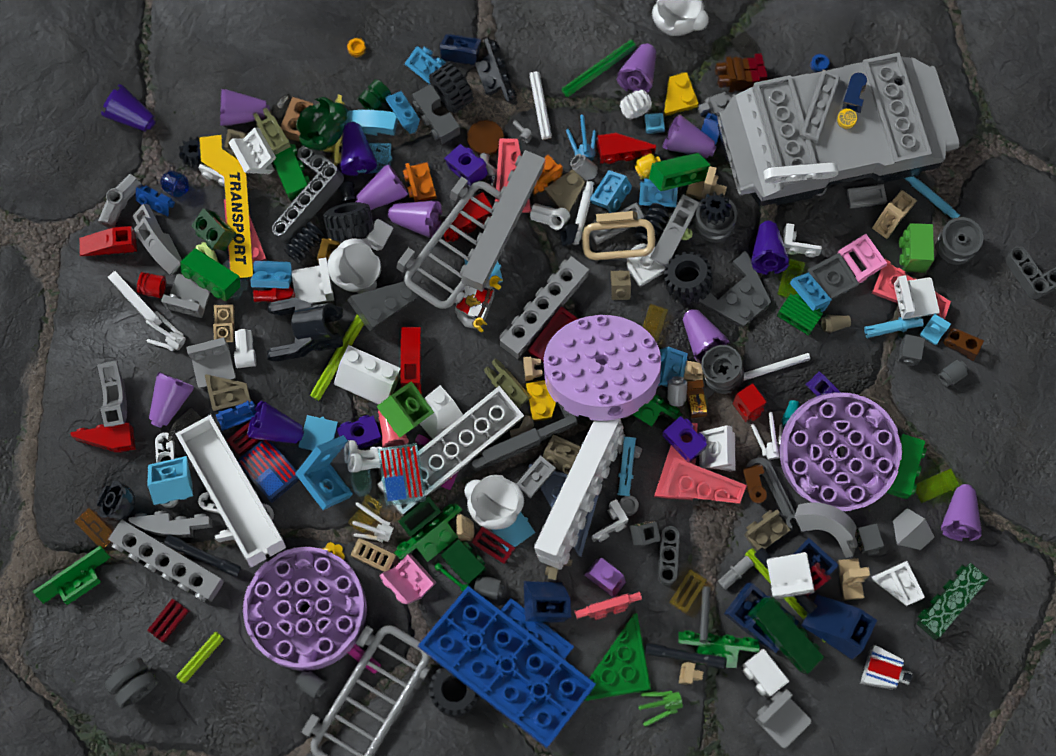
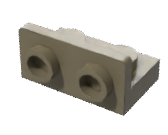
M553 435L544 451L543 458L556 469L568 475L581 447Z
M778 509L774 512L770 510L762 516L763 520L758 524L754 521L746 527L748 531L744 536L756 552L762 547L766 549L790 532L786 523L779 516L780 512Z

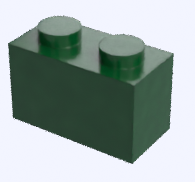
M427 496L397 521L411 537L441 511L432 499Z
M458 539L441 557L467 586H470L477 580V577H480L486 571L484 567L486 563L479 555L475 557L471 553L473 549L466 541L462 543Z

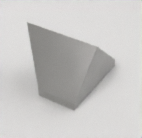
M908 508L892 521L897 545L921 550L934 538L926 519Z

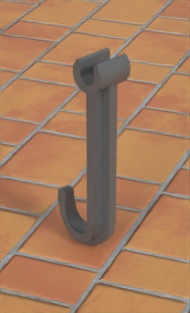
M764 458L752 459L746 467L763 465V476L786 520V525L792 531L793 527L790 522L793 520L797 522L795 518L796 513L772 465Z

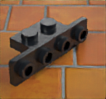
M487 37L484 40L489 55L475 63L485 93L491 96L502 89L506 102L515 106L518 104L516 99L517 93L512 88L511 77L505 68V60L499 52L500 46L497 41Z

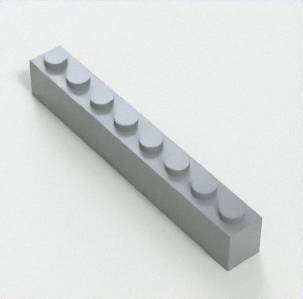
M526 150L522 156H518L515 163L517 167L515 171L510 172L507 179L509 181L507 187L503 186L499 202L496 201L493 205L491 218L488 217L485 221L484 232L479 233L477 237L476 248H472L468 255V264H464L460 271L462 276L461 283L481 292L545 167V158Z

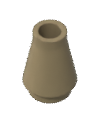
M827 314L821 319L822 330L828 333L851 326L850 316Z

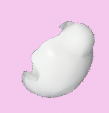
M657 0V4L652 10V17L656 26L664 33L672 36L688 34L693 30H703L709 22L708 15L704 11L703 0Z
M348 239L331 253L327 268L331 280L337 286L360 294L376 289V280L381 272V262L379 257L372 252L369 243L362 239Z
M490 475L482 480H472L466 485L464 490L465 496L468 499L467 506L471 517L480 526L488 529L498 530L511 526L516 521L517 515L521 512L524 505V496L520 487L502 475Z

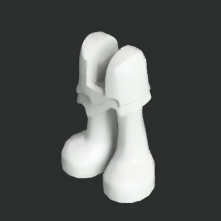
M348 440L344 447L345 463H348L349 472H359L373 468H380V471H383L380 452L383 451L386 470H389L386 450L389 451L391 469H394L391 449H394L396 467H399L396 448L383 447L358 450L357 443L354 440Z

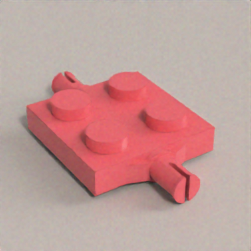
M640 592L622 595L574 611L576 619L589 616V618L594 617L595 620L607 617V613L614 612V614L625 612L629 604L642 600Z

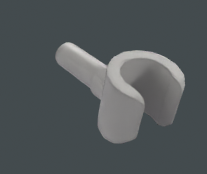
M516 120L513 121V124L522 133L520 139L528 143L532 138L531 131L523 128Z

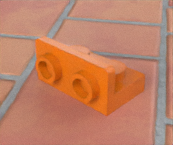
M549 155L544 157L545 167L532 191L534 195L538 192H543L550 182H555L562 176L563 166L561 164L557 165Z
M405 163L406 170H403L405 181L410 183V186L407 187L409 197H413L414 202L436 199L428 163L414 166Z

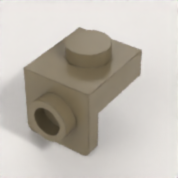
M228 129L225 146L222 149L237 158L229 142L233 138L244 139L248 133Z
M611 271V299L629 300L631 293L630 271Z
M569 559L568 563L565 566L571 567L572 560ZM547 565L545 575L548 576L547 581L556 582L558 568Z

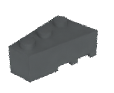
M404 281L352 295L347 301L367 329L371 331L415 301L419 295L410 290Z

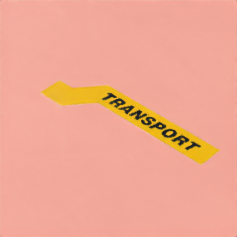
M221 135L200 137L201 162L224 176L227 224L237 233L229 244L230 270L239 275L240 278L252 277L253 265L246 173L238 159L222 149Z

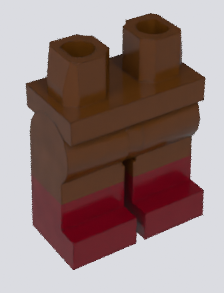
M762 53L754 54V58L726 57L725 62L716 63L715 73L718 75V87H728L729 93H733L735 90L745 91L753 87L754 83L767 80Z

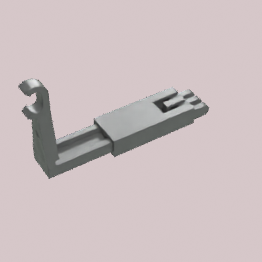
M559 404L564 419L537 431L534 428L481 451L482 457L472 462L473 470L478 472L539 446L541 441L577 426L575 415L564 410V407Z

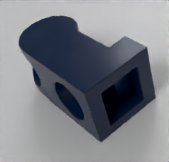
M857 72L851 76L842 109H852L855 112L861 113L864 99H860V96L865 91L867 77L863 73Z

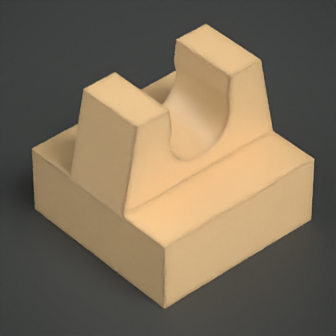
M523 357L525 381L542 376V370L534 369L536 365H541V359Z
M686 361L684 380L687 382L703 380L702 363Z
M682 663L679 684L689 685L692 684L693 680H702L703 672L694 670V663Z

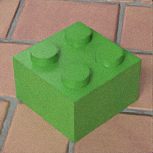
M910 223L908 228L904 230L903 236L899 239V247L902 248L900 266H903L905 272L925 273L934 261L933 224Z
M412 381L376 406L399 438L434 413Z

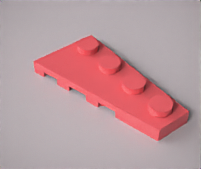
M885 259L887 266L880 269L872 294L898 304L894 288L897 278L905 275L907 281L916 280V278L913 279L908 276L904 270L896 268L890 264V261ZM935 291L940 311L936 315L945 319L951 301Z

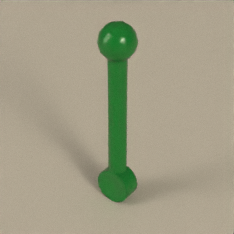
M440 563L435 565V570L441 571L461 588L462 592L467 588L466 584L460 583L444 570Z

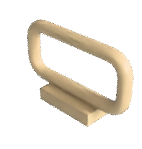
M634 211L596 214L598 223L587 225L582 232V249L585 256L591 260L643 257L649 255L655 248L653 225L646 219H638L637 212ZM640 226L647 229L648 245L645 249L593 253L590 250L589 234L594 230Z

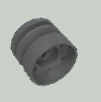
M718 345L709 349L703 356L701 367L706 384L711 390L727 394L734 392L741 386L745 373L741 356L736 349L727 345Z

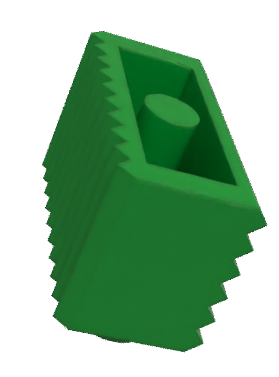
M790 293L780 308L777 317L809 336L823 313L820 308L812 311L800 295Z

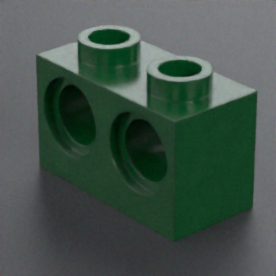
M205 208L202 209L191 225L196 231V235L207 242L206 245L214 251L216 249L225 251L237 234L215 211Z

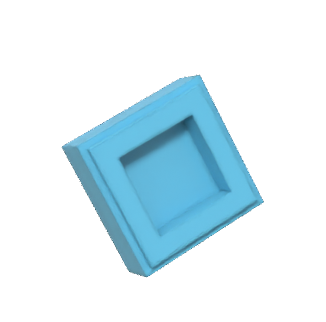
M663 113L645 114L646 134L665 132Z

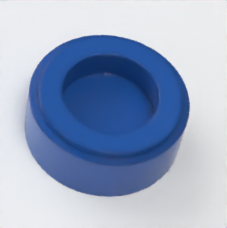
M823 54L815 55L811 61V69L816 73L827 70L830 64L828 57Z

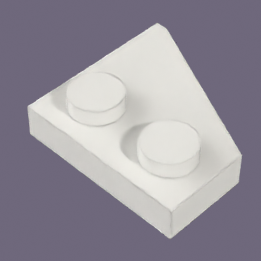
M907 561L872 577L874 582L905 606L925 598Z

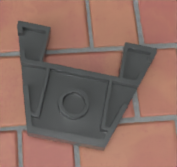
M746 251L732 263L744 278L720 299L717 300L710 292L709 295L705 294V299L702 300L700 298L698 302L706 306L705 308L710 311L713 310L719 313L723 318L742 328L771 304L757 272L752 268L750 257Z

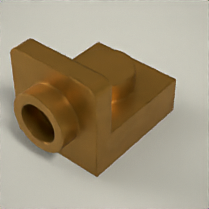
M322 238L317 257L318 264L321 258H326L328 261L332 250L337 249L341 242L331 240L330 238Z

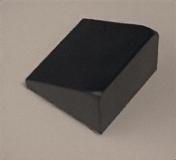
M579 223L566 225L559 229L562 247L574 243Z

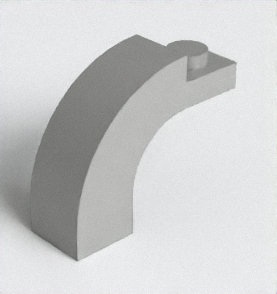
M118 360L99 363L97 367L103 390V406L100 410L104 427L124 424L127 418V400Z
M814 502L798 505L795 518L802 532L810 530L827 531L838 540L846 558L854 555L855 548H857V539L855 537L857 527L846 513L824 503Z

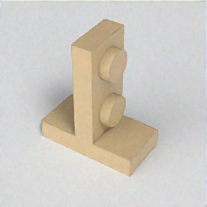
M709 166L706 180L689 184L686 196L701 200L705 199L707 194L712 196L714 191L717 195L721 193L725 195L727 187L716 184L718 175H715L717 168Z
M901 190L895 199L886 206L872 229L888 239L917 200Z
M858 558L838 560L843 600L863 599L862 582L870 576L869 568H860Z

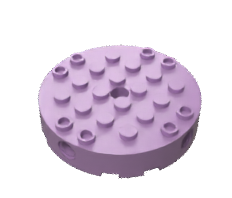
M595 315L580 318L562 327L551 338L544 354V376L547 390L555 402L561 404L564 410L575 416L582 415L590 417V420L597 421L624 418L639 411V408L645 403L648 404L655 395L661 376L660 350L651 334L633 321L612 315Z
M838 392L814 397L802 404L791 415L784 427L780 441V461L784 475L792 488L811 503L828 504L841 511H852L866 507L887 492L898 474L902 456L898 430L887 412L866 397ZM843 446L845 450L842 457L837 455V448Z
M298 547L277 554L276 557L268 562L266 561L258 569L246 590L243 615L249 636L265 656L283 667L309 671L324 668L337 662L353 648L365 625L367 603L360 580L344 560L324 549ZM304 604H309L308 611L305 613L301 612V607Z

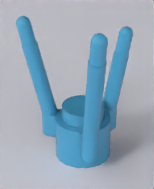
M581 114L583 144L579 146V149H577L570 130L567 129L566 132L575 156L577 154L585 155L592 161L593 157H595L596 131H593L590 147L587 144L584 115Z

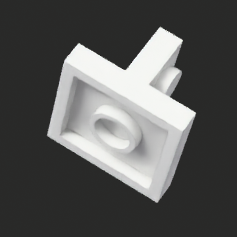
M254 128L244 139L233 138L229 142L245 173L271 174L274 171L271 163L276 157L260 128Z
M726 425L699 432L706 438V443L708 444L706 449L699 455V466L706 470L735 471V433L732 432V426Z

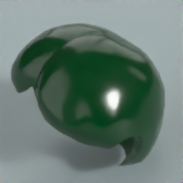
M327 97L314 99L319 104L309 105L301 112L297 119L296 127L301 134L299 135L300 142L308 149L316 151L328 149L338 142L344 131L345 121L348 118V109L345 105L334 102Z

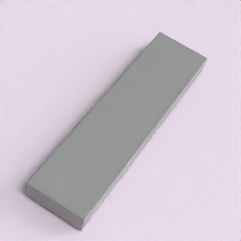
M822 70L799 135L800 138L818 143L841 77L840 75Z

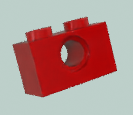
M752 383L737 393L732 404L744 421L747 422L750 419L754 421L762 415L761 413L764 411L766 401Z

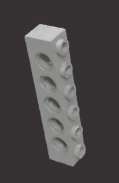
M572 256L568 261L565 259L561 263L557 274L553 273L549 277L545 288L541 287L537 291L534 301H529L523 309V314L521 316L517 315L511 323V328L504 330L500 335V346L516 359H519L551 321L559 308L563 307L588 277L589 269ZM569 276L571 280L566 282L562 277ZM552 290H558L560 294L552 295L550 292ZM540 304H546L548 308L542 310L538 306ZM532 317L536 319V322L530 324L526 320ZM520 331L524 333V336L517 338L514 334Z
M123 520L119 522L108 539L113 543L111 547L121 553L123 550L129 552V558L136 562H139V560L144 561L146 568L153 572L156 569L162 572L161 577L170 582L173 579L179 582L178 587L186 592L191 589L196 592L194 596L203 602L206 599L212 602L224 583L218 576ZM136 538V544L133 547H129V541ZM153 548L152 555L145 557V551ZM169 558V564L166 567H162V560ZM186 568V574L178 577L179 569ZM199 577L203 578L202 585L195 587L194 581Z

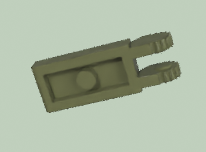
M267 107L263 109V113L267 117L263 121H261L257 113L252 114L274 155L291 147L288 139Z
M494 359L492 365L500 374L497 376L490 367H486L484 372L491 379V383L496 388L500 386L517 408L520 409L531 396L514 376L505 369V366L498 359Z

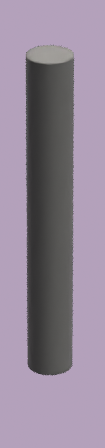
M708 586L702 588L700 643L708 642L710 587Z

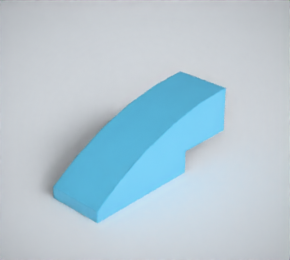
M351 110L348 111L345 125L348 122H356L361 125L365 134L377 135L382 133L395 135L398 118L394 112Z

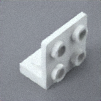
M326 258L319 259V266L292 270L295 298L311 304L334 300Z
M906 275L897 278L894 288L902 319L929 316L940 312L932 278L907 281Z
M806 553L767 559L774 599L814 592Z

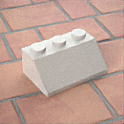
M348 345L340 361L334 385L379 405L393 394L401 378V368Z

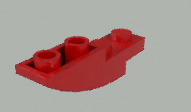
M402 327L401 385L404 387L412 381L422 395L421 327Z

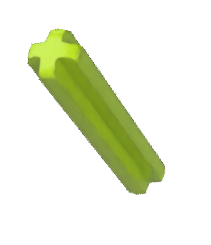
M215 632L178 673L177 679L182 683H186L224 638Z

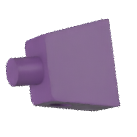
M603 558L596 559L584 574L613 598H615L626 583L624 575Z

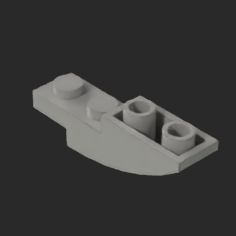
M684 194L682 195L650 257L651 260L663 266L669 263L699 202Z
M143 204L133 215L137 224L134 230L144 247L165 271L173 275L181 266L180 262L182 259L170 235L162 232L150 206Z
M166 511L154 512L155 515L147 516L146 513L135 514V517L129 518V522L139 529L163 537H167L170 534L177 538H194L193 530L213 528L212 519L206 516V514L194 515V518L188 519L185 516H179L173 520V517L166 513Z

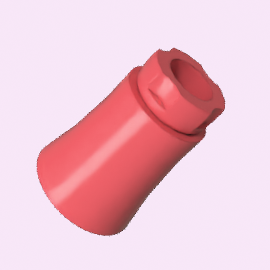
M378 411L382 447L397 449L408 444L409 440L406 434L399 438L385 417Z

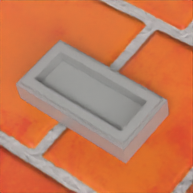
M884 184L846 190L849 208L887 203Z

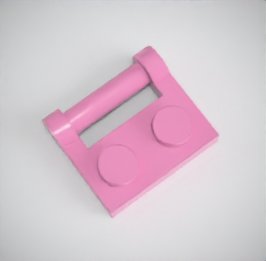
M867 234L838 251L855 274L858 283L863 282L867 277L887 266V262ZM850 252H855L866 270L863 272L860 270L850 256Z

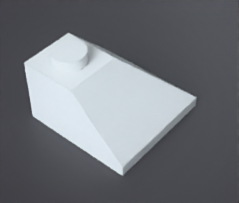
M441 385L424 398L434 413L422 421L420 425L434 439L463 416L456 403Z

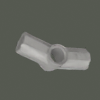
M129 174L116 188L110 189L107 192V201L98 220L100 224L109 228H115L121 211L127 205V201L136 193V187L140 188L142 186L133 175ZM120 197L118 201L113 202L115 198Z

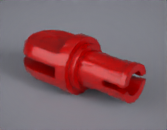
M291 287L253 290L254 302H276L295 298V291Z

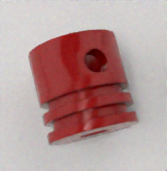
M141 272L137 282V293L156 298L163 297L166 289V277Z

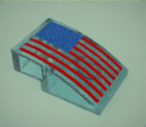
M417 443L379 448L378 456L386 507L425 501Z

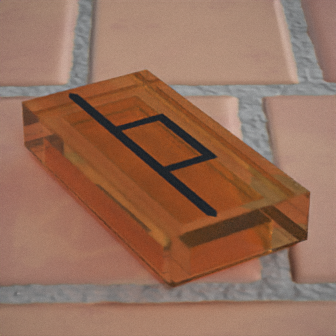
M90 508L74 521L98 547L102 546L104 549L111 542L108 539L113 531Z

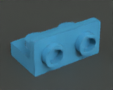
M416 46L405 62V65L430 84L429 75L446 64V62L439 57L436 59L432 56L433 52L429 48Z
M400 91L387 96L386 101L402 126L407 129L409 134L416 132L420 119L403 92Z
M608 170L591 196L590 201L592 204L606 208L609 213H615L629 194L632 185L627 176Z
M644 178V182L640 181L639 205L651 206L652 203H658L666 207H676L678 187L660 191L650 179Z
M254 261L251 287H290L292 281L291 262Z
M809 272L793 278L790 282L791 286L812 311L820 308L821 312H823L832 301Z
M671 347L660 349L661 376L658 386L668 387V380L672 379V377L680 376L684 378L688 353Z

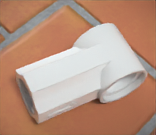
M535 203L530 212V217L533 221L548 224L551 228L558 230L569 221L570 214L565 208L554 209Z
M247 329L235 331L236 351L234 352L236 368L256 366L252 331Z

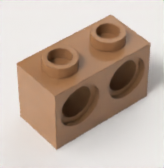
M292 97L280 127L286 138L300 142L299 135L301 134L298 130L294 131L292 129L296 127V122L300 115L299 112L309 105L313 106V103Z

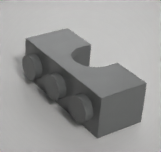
M431 84L412 94L413 102L411 104L416 112L419 111L421 113L424 125H429L431 135L435 140H439L442 145L460 135V126L450 112L444 116H437L433 113L435 109L441 106V100Z

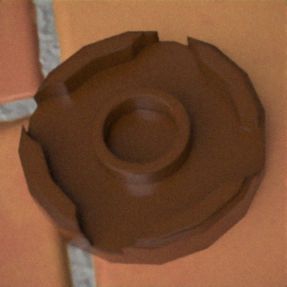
M482 120L470 127L467 141L470 149L475 154L493 155L499 151V139H504V134L497 123L490 120Z

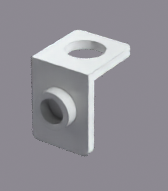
M377 219L374 223V230L369 233L367 238L362 240L369 243L374 250H382L393 227Z

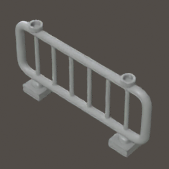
M461 177L450 194V198L455 202L461 197L460 201L416 260L413 259L415 251L408 247L397 263V269L402 273L408 268L404 276L406 286L437 308H449L455 301L460 303L465 296L463 290L467 285L460 281L455 290L424 271L420 266L426 257L429 256L462 278L460 272L430 252L439 241L469 262L468 256L442 240L441 237L450 227L477 246L476 240L453 226L452 223L460 213L485 230L482 223L462 209L471 199L493 214L491 208L473 197L476 190L483 189L500 200V191L486 182H475L468 189L466 188L468 180ZM418 270L452 294L446 301H440L412 281L413 275Z
M368 626L364 628L356 644L362 648L367 645L368 648L322 724L318 722L321 718L312 714L302 730V733L307 736L314 734L311 741V751L314 756H328L319 749V743L323 736L356 756H374L420 678L424 680L430 670L427 668L430 656L418 648L420 641L394 626L380 628L375 636L372 634L374 632L373 629ZM386 634H392L422 653V660L419 665H414L381 645L380 642ZM377 647L415 669L407 684L369 661ZM366 665L405 687L397 701L358 679ZM356 682L394 705L386 719L348 697ZM345 700L383 722L375 737L337 715ZM334 718L372 740L365 755L326 732Z

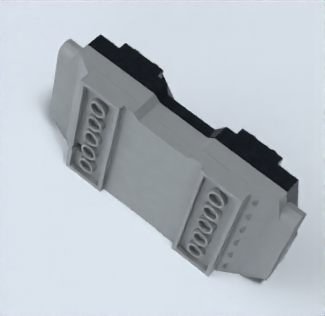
M900 52L865 59L863 62L846 65L841 68L826 70L841 77L818 143L800 138L799 135L821 72L794 77L789 75L756 82L753 87L734 95L724 110L717 111V127L726 159L732 169L737 191L740 196L751 194L759 207L775 203L778 206L813 198V195L822 194L827 186L872 177L876 182L882 180L889 182L917 176L921 172L940 168L945 160L946 151L959 148L957 132L935 67L928 66L915 58L901 57ZM854 73H863L867 77L865 91L860 96V99H864L861 113L855 112L857 114V121L854 127L844 129L839 126L837 118L839 112L843 110V101L850 78ZM836 163L838 168V175L833 178L813 179L811 177L807 178V180L766 183L763 174L764 170L772 167Z

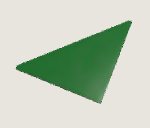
M634 613L589 677L596 685L584 701L651 690L637 613Z

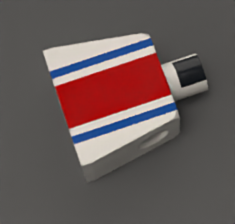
M873 645L870 647L860 684L894 689L897 687L898 681L909 685L912 673L902 670L903 659Z

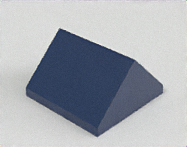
M446 34L440 44L441 59L475 65L478 61L481 39Z

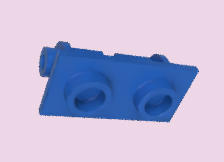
M147 185L140 188L136 187L137 202L142 205L147 204L156 212L167 217L169 216V207L173 208L175 204L171 197L162 193L156 197L158 191Z
M246 401L243 404L237 405L234 409L229 408L219 411L216 417L222 431L250 421L251 417H254L257 411H254L256 408L254 402Z

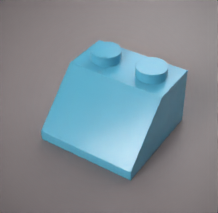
M187 456L148 465V488L154 505L166 504L169 501L183 500L193 496V485Z

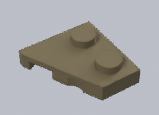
M571 170L546 187L544 192L557 208H565L570 214L573 205L585 186V181L574 170Z
M208 374L205 375L213 411L234 407L246 401L251 402L247 383Z

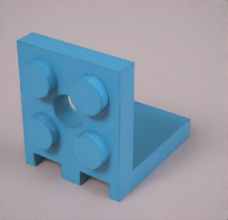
M344 435L316 446L295 473L322 510L350 498L353 494L330 464L348 442Z

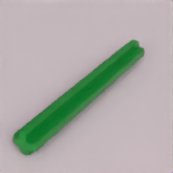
M629 40L564 86L562 93L569 97L636 49L634 41Z

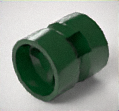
M375 79L368 86V90H364L360 94L358 101L366 110H379L382 107L381 103H386L387 96L392 95V93L384 83Z

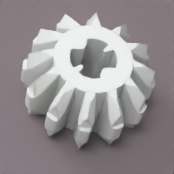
M643 90L630 93L620 102L623 115L629 119L642 116L652 107L650 96Z

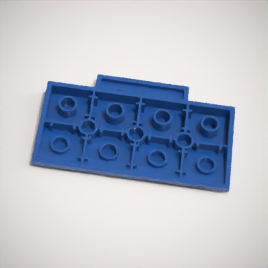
M467 586L418 645V648L546 748H548L596 685L565 661L574 648L568 641L543 622H525V608L510 598L505 606L499 610L469 586Z

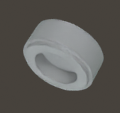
M631 495L624 496L619 502L626 516L634 515L638 510V500Z

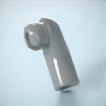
M481 154L480 157L487 164L488 175L486 177L496 178L497 169L489 164V155Z

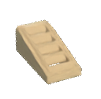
M457 515L458 539L460 541H473V521L463 515Z
M361 538L358 539L351 553L353 559L383 572L390 570L396 557L395 554ZM362 546H365L366 548L362 556H360V550ZM372 549L373 552L368 560L366 559V557L369 553V550ZM379 552L381 554L377 560V563H375L373 561L377 553ZM384 556H388L384 567L381 566Z

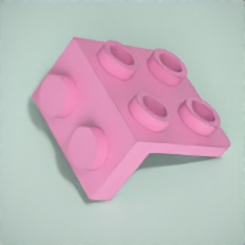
M411 553L407 554L395 568L387 570L380 575L384 585L396 594L398 601L406 605L421 599L437 583Z

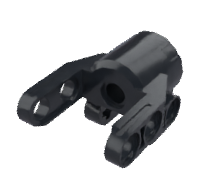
M298 298L268 303V313L278 314L280 316L293 314L291 327L295 336V343L270 348L267 351V360L284 361L305 357L311 351H324L343 347V337L339 333L331 334L325 323L339 321L343 317V308L336 307L332 303L313 305Z

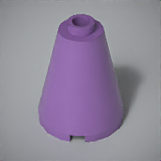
M640 45L619 70L617 81L624 90L630 89L633 93L639 90L646 91V93L650 91L653 84L656 49L652 45Z
M221 89L220 126L255 121L252 115L254 113H257L260 119L264 120L263 109L267 107L269 111L270 105H266V101Z
M681 115L676 116L668 131L669 140L665 138L663 148L666 150L689 155L699 153L703 158H708L709 155L712 156L716 150L715 141Z
M388 164L356 196L358 200L355 202L366 203L370 206V210L405 198L409 193L402 181L397 177L398 175L394 169Z
M438 201L394 204L388 212L391 222L428 238H432L441 226V221L438 218L439 215H442V206Z
M691 309L684 314L683 323L694 358L698 363H702L703 356L712 347L730 343L728 338L699 310Z
M158 372L149 419L152 420L151 424L160 428L163 425L167 426L189 397L194 387Z
M963 484L956 488L942 522L941 531L943 530V535L950 539L963 541V538H969V541H974L981 537L982 530L976 490L971 485Z

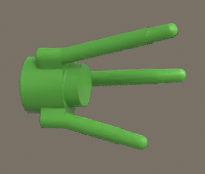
M643 692L641 696L663 697V701L638 707L642 710L664 705L665 709H669L643 724L648 726L670 714L677 713V709L682 708V700L679 692Z

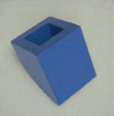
M708 113L701 131L715 141L716 144L720 135L717 127L718 119L716 115Z

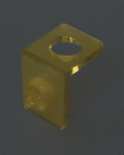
M367 494L362 503L363 506L379 516L383 506L380 502ZM368 502L373 503L376 506V510L372 509ZM359 509L348 523L361 533H365L367 529L354 525L353 521L371 526L376 519Z

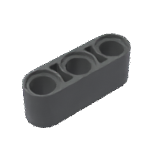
M672 526L664 528L660 536L658 580L664 586H670L675 582L678 571L679 531ZM670 532L674 534L675 540L668 541L665 538V533ZM671 552L674 559L668 561L664 558L663 554ZM669 571L673 578L665 580L662 573Z

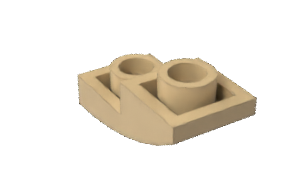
M214 305V340L224 337L226 342H234V305Z

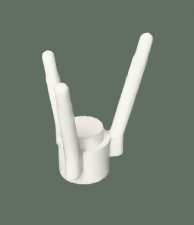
M156 311L155 314L173 332L169 333L150 320H146L147 324L167 336L165 341L168 343L165 344L147 339V342L167 348L172 352L174 349L180 350L186 340L184 334Z
M770 412L769 421L772 442L767 443V447H765L755 424H752L751 427L762 449L763 456H767L768 460L780 458V441L783 427L782 424L779 425L778 444L776 442L773 413Z
M357 502V507L382 525L378 524L377 528L353 521L354 525L375 532L374 535H376L355 533L354 537L376 540L381 543L383 541L388 542L394 527L389 526L390 522L383 520Z

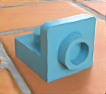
M934 314L920 336L936 345L951 323Z

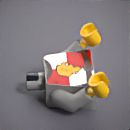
M495 275L488 279L482 292L467 285L463 290L465 296L460 303L455 301L457 318L465 327L483 332L481 327L484 324L487 325L485 320L495 296L494 289L492 288L501 289V286L497 284L499 281H502L500 277Z

